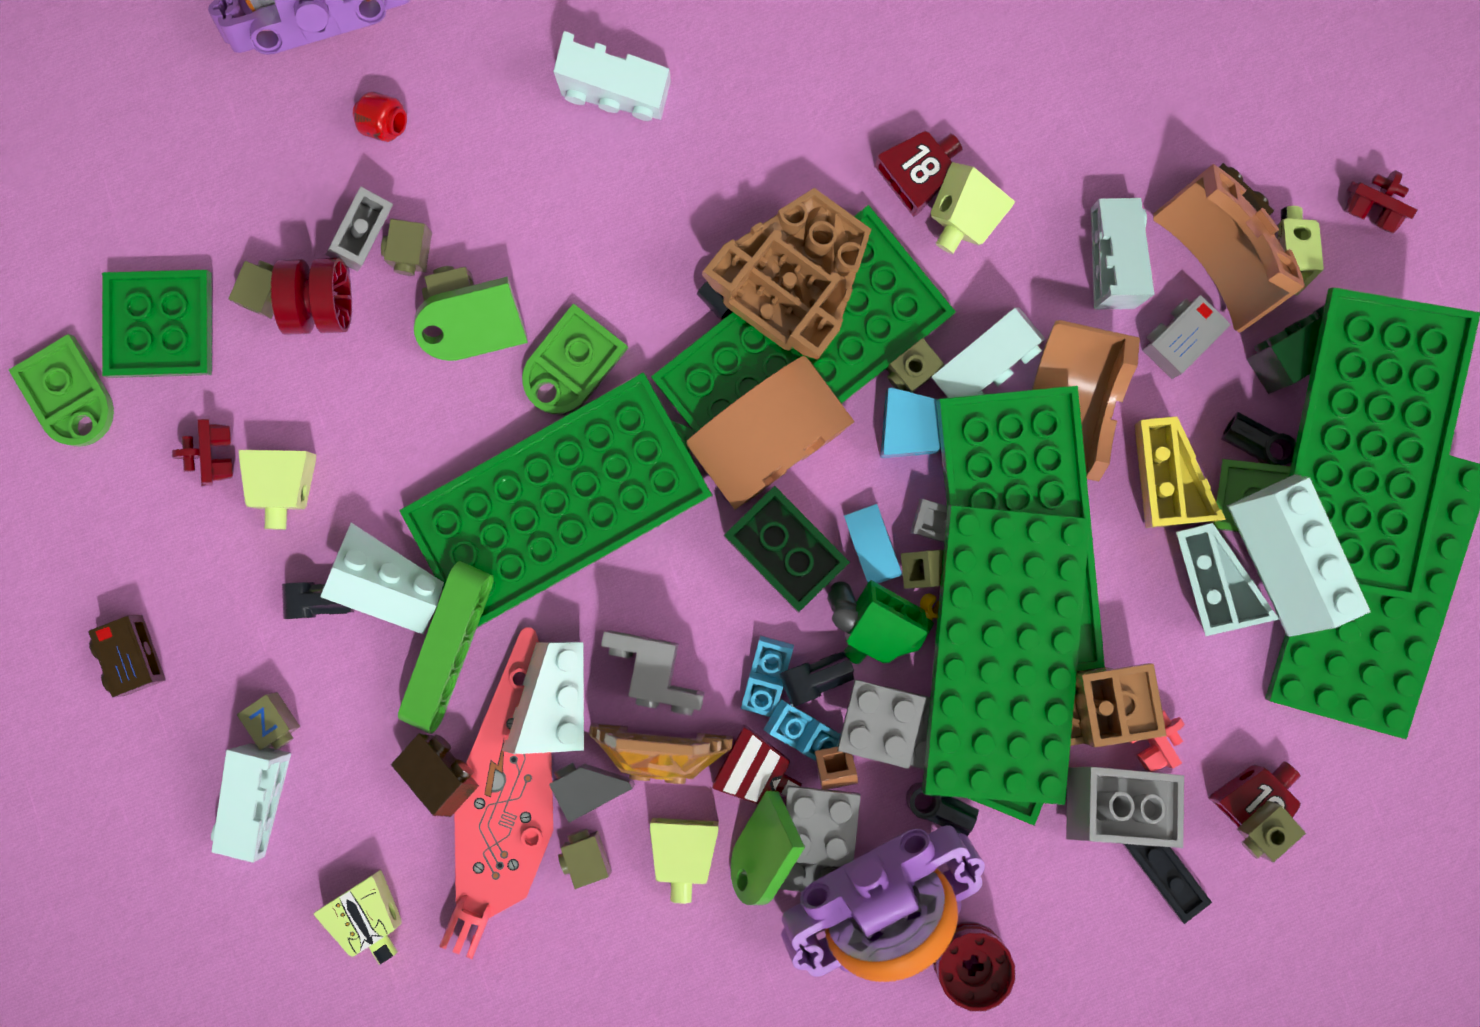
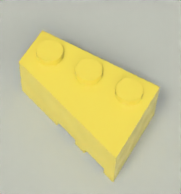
M1178 417L1146 419L1136 423L1134 426L1145 527L1155 528L1226 520L1214 499L1207 478L1204 477L1197 463V457Z

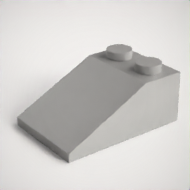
M1068 767L1066 840L1183 848L1184 775L1099 767Z

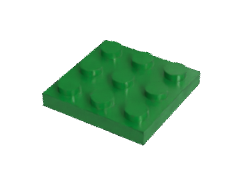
M210 271L102 272V376L107 378L212 375V273Z

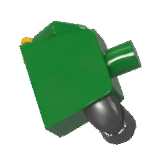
M872 580L867 583L857 601H855L851 586L842 581L836 582L831 586L827 597L831 610L834 612L832 616L834 625L845 632V641L848 643V646L845 648L844 653L854 664H860L867 656L881 663H889L897 656L918 651L934 625L932 622L933 618L938 617L939 601L932 608L936 601V596L933 594H925L920 601V607Z

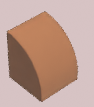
M838 747L815 751L822 789L828 790L858 784L852 754L840 752L837 750Z

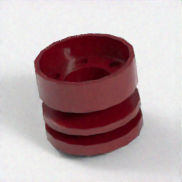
M961 922L957 924L950 944L933 963V968L945 995L955 1005L968 1011H987L999 1006L1010 995L1015 983V963L1010 951L989 927L977 922ZM971 955H975L979 963L972 964L971 969H967L963 961L970 960Z

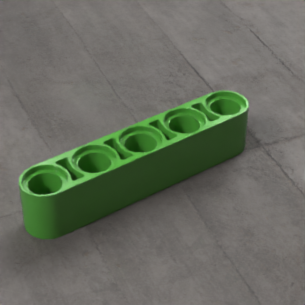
M462 561L457 562L453 566L398 712L399 720L429 734H433L441 724L494 581L493 575Z

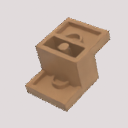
M1154 663L1115 669L1105 667L1077 671L1070 746L1087 744L1095 748L1167 736Z

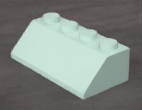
M1292 475L1228 505V509L1287 636L1336 628L1371 612L1309 477Z

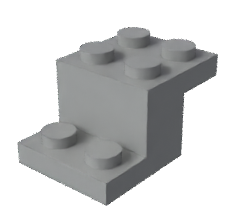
M611 630L604 632L601 646L609 648V655L630 658L633 656V652L637 653L628 697L636 698V705L657 708L659 703L672 705V712L692 715L694 710H701L705 692L671 685L679 644Z
M854 679L837 750L909 769V766L924 769L930 697Z
M788 785L786 808L805 848L779 889L802 892L810 883L854 860L860 793Z

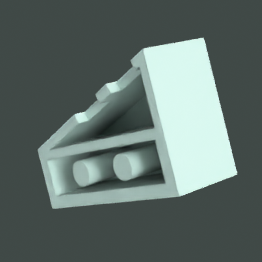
M566 31L563 32L553 72L561 95L567 101L577 105H584L585 102L597 104L600 109L611 113H618L619 110L630 112L635 118L644 121H651L652 118L661 120L671 83L669 68L630 54L626 55V59L605 53V45L595 43L593 49L573 42L574 34Z
M1141 198L1098 199L1091 207L1094 310L1136 309L1154 295L1145 230L1147 214L1146 210L1142 208Z
M1019 307L1014 308L935 373L932 379L948 398L985 395L982 390L992 382L998 387L1014 374L1010 368L1019 360L1026 364L1042 350L1038 345L1045 338Z
M1212 522L1176 531L1205 636L1279 619Z
M350 523L321 597L424 634L436 609L444 582L353 523Z
M536 642L524 679L522 696L518 707L515 708L512 717L514 721L502 751L512 754L584 751L583 642Z
M252 743L226 750L217 818L211 833V840L213 841L212 853L249 862H255L265 857L291 753L274 750L273 748L260 750L256 744Z

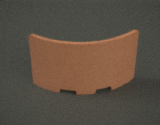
M1212 164L1153 214V220L1180 240L1202 264L1224 299L1234 330L1242 332L1303 289L1305 284L1292 250L1284 252L1274 235L1279 231V228L1264 208L1257 212L1242 196L1246 189L1225 171Z
M1057 320L1053 324L1044 347L1032 390L1078 386L1087 479L1099 482L1110 464L1112 444L1117 420L1112 419L1116 401L1123 402L1129 383L1138 367L1140 337Z
M802 356L768 377L719 413L687 440V446L734 510H736L787 473V470L800 460L803 461L835 439L855 421L808 358Z

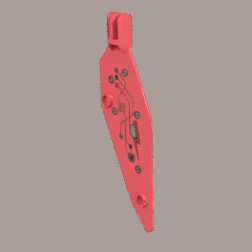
M530 627L522 629L517 638L466 762L473 772L471 777L479 786L454 813L456 906L439 947L446 949L455 930L457 920L460 918L464 920V924L452 952L460 954L471 925H478L466 955L470 959L474 957L489 918L527 897L554 831L553 792L549 786L552 782L551 752L512 754L502 751L514 721L512 717L515 708L519 705L524 685L515 684L513 680L514 674L523 672L526 675L536 642H539L536 631Z

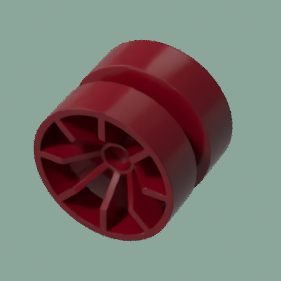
M341 258L314 259L310 268L303 259L276 261L271 276V300L274 317L281 333L284 335L310 334L314 324L320 333H341L349 330L352 318V292L349 274Z

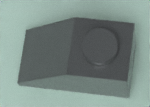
M574 763L554 772L557 779L549 784L569 823L628 792L635 786V783L629 777L587 764L576 768Z

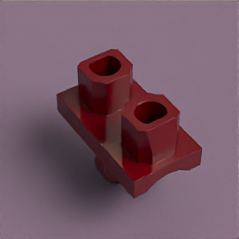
M1396 170L1392 171L1387 178L1378 173L1373 177L1371 183L1381 187L1380 191L1361 182L1356 183L1354 181L1351 182L1347 189L1352 194L1347 202L1345 212L1364 220L1372 205H1378L1383 210L1374 226L1394 234L1405 218L1413 219L1418 209L1391 197L1393 194L1404 198L1409 191V188L1400 184L1403 174Z
M209 419L198 420L199 448H194L193 436H182V449L172 450V458L183 459L184 472L195 471L194 459L200 458L201 487L213 486V481H222L233 477L232 458L211 459V447L231 446L230 426L209 424Z

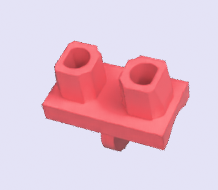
M1162 711L1167 736L1147 739L1151 746L1137 754L1138 760L1146 771L1153 772L1164 766L1174 769L1182 764L1166 738L1170 739L1173 746L1183 742L1177 732L1185 725L1181 717L1170 720L1166 712Z

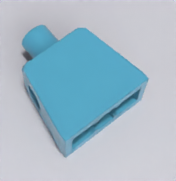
M895 388L887 389L885 392L880 458L936 454L940 451L941 444L936 403L938 399Z

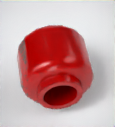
M374 91L368 92L353 107L355 126L360 134L390 142L400 136L406 128L407 114L401 102L394 97Z

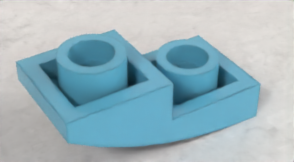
M875 504L844 515L867 582L872 580L879 584L903 575L878 505Z
M760 636L741 705L742 710L768 717L772 716L779 704L784 687L779 673L788 670L794 648L793 644Z
M782 699L763 729L768 734L792 746L815 761V751L838 747L841 735L798 708L791 707V704Z

